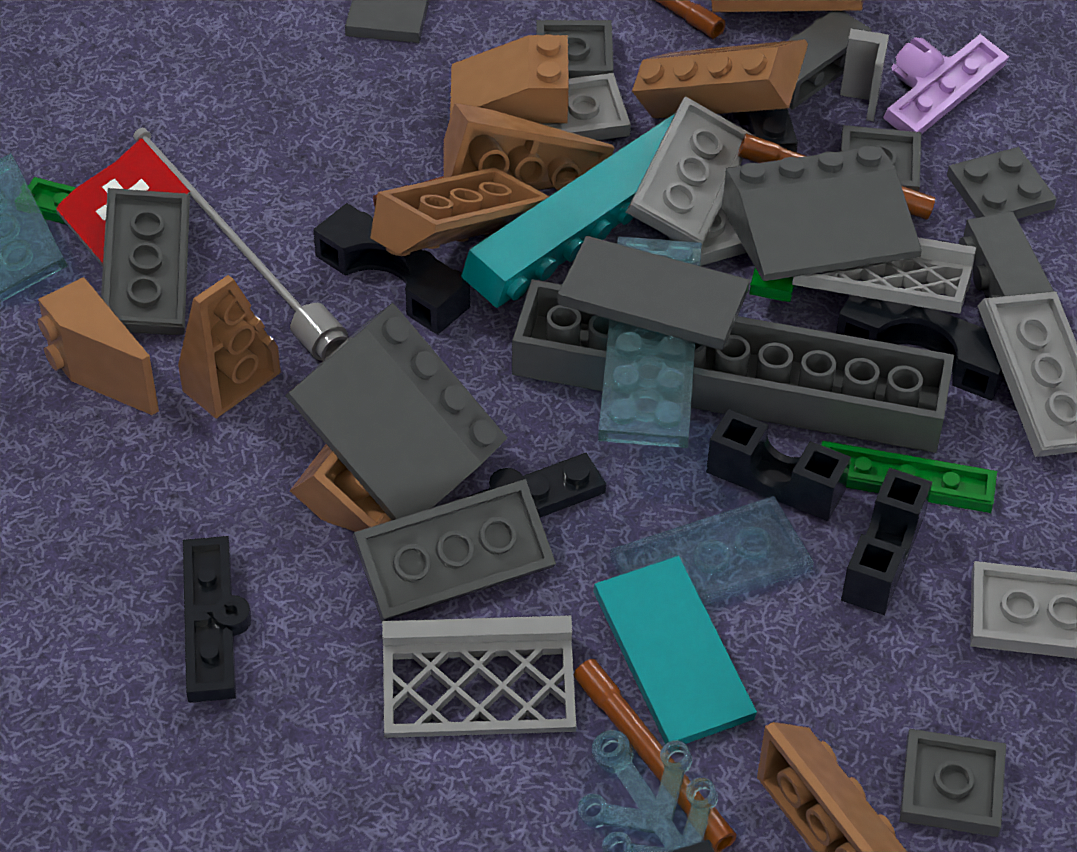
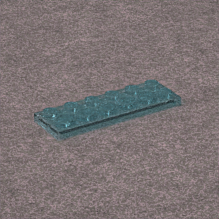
M618 236L617 244L700 266L702 243ZM609 320L598 441L688 448L695 352L694 342L615 320Z

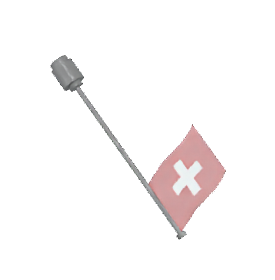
M139 128L135 131L133 137L136 143L117 161L75 188L56 208L57 214L103 267L108 188L190 194L294 309L295 314L290 325L291 332L315 359L324 361L348 339L347 330L323 304L317 302L304 306L299 304L151 141V134L146 128Z

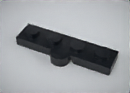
M586 452L524 476L512 468L499 469L491 475L488 489L470 496L526 479L537 512L541 518L605 494L606 482Z
M229 536L183 540L186 694L188 703L236 699L234 636L245 632L251 625L252 619L249 603L243 597L232 595Z

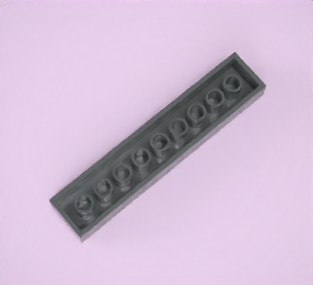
M533 279L531 281L512 339V375L725 414L730 409L755 420L937 453L951 379L953 354L740 316L735 321L724 350L557 305V294L562 286L561 284Z

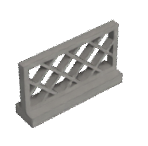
M918 238L922 249L921 257L820 272L822 274L814 273L794 276L792 285L960 314L966 292L969 291L976 247Z
M571 615L382 621L384 738L576 732ZM562 654L563 668L551 680L533 666L542 655ZM524 655H529L526 659L522 657ZM495 656H508L518 665L503 682L485 667ZM460 657L471 668L454 683L438 668L448 658ZM426 658H435V659L430 662V661H429L428 659H426ZM393 659H414L424 669L407 685L393 673ZM525 672L543 686L528 703L510 689ZM478 673L496 688L480 705L462 690ZM430 675L448 689L432 706L415 692ZM563 679H564V692H563L560 688L557 687V685H558ZM393 684L400 690L395 697ZM551 693L565 705L566 719H545L534 708ZM502 694L521 709L511 720L498 721L486 711ZM455 696L473 711L462 722H449L439 713ZM406 698L411 699L425 712L415 723L394 724V710ZM526 716H529L532 720H523V719H524ZM480 717V718H482L484 721H476V720ZM431 719H433V720L436 721L437 723H428V722H429Z

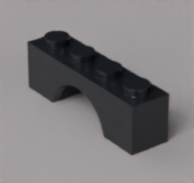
M346 203L313 229L315 256L346 276L363 270H380L399 277L406 284V315L437 335L470 308V284L461 277L462 272L448 267L426 250L412 251L406 256L389 253L386 247L370 238L373 218L368 213L361 212Z
M855 295L849 296L839 313L836 334L897 345H916L931 351L953 354L952 386L992 401L1005 378L988 332L983 327L935 309Z

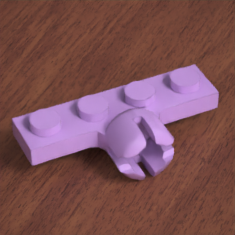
M981 34L950 57L942 56V53L924 38H913L910 41L911 43H907L896 56L897 63L891 67L894 75L909 86L911 90L888 107L883 118L897 130L921 132L923 134L1001 70L1009 56Z

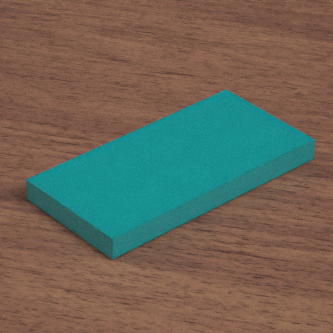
M679 556L594 584L593 592L668 750L755 719L757 711Z

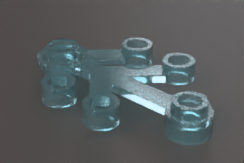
M608 730L599 734L592 745V754L595 761L602 770L608 773H616L639 809L610 805L606 803L602 796L588 794L578 804L579 816L587 826L593 828L608 825L656 833L664 847L633 844L627 834L617 831L605 837L602 843L603 852H611L612 847L617 843L627 845L624 852H670L702 842L710 810L715 807L718 801V793L714 784L709 779L696 778L686 788V797L691 805L683 836H681L673 824L684 773L692 765V756L687 745L675 740L663 746L660 757L665 768L656 798L632 763L634 752L626 735L617 730ZM618 743L615 751L611 753L603 752V748L608 744ZM673 753H684V757L680 762H669V758ZM701 789L710 791L709 796L705 800L698 801L694 799L697 791ZM591 806H602L598 815L593 817L586 816V812Z

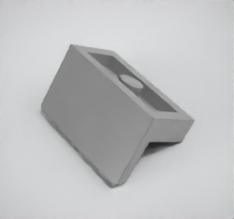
M850 29L840 95L869 100L866 120L874 122L889 35Z

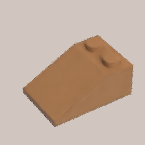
M528 35L453 63L451 68L450 117L454 104L459 103L495 110L536 123H568V35Z
M84 277L38 299L42 317L37 321L43 336L48 342L44 352L48 362L55 371L62 369L72 382L150 415L159 412L149 354Z

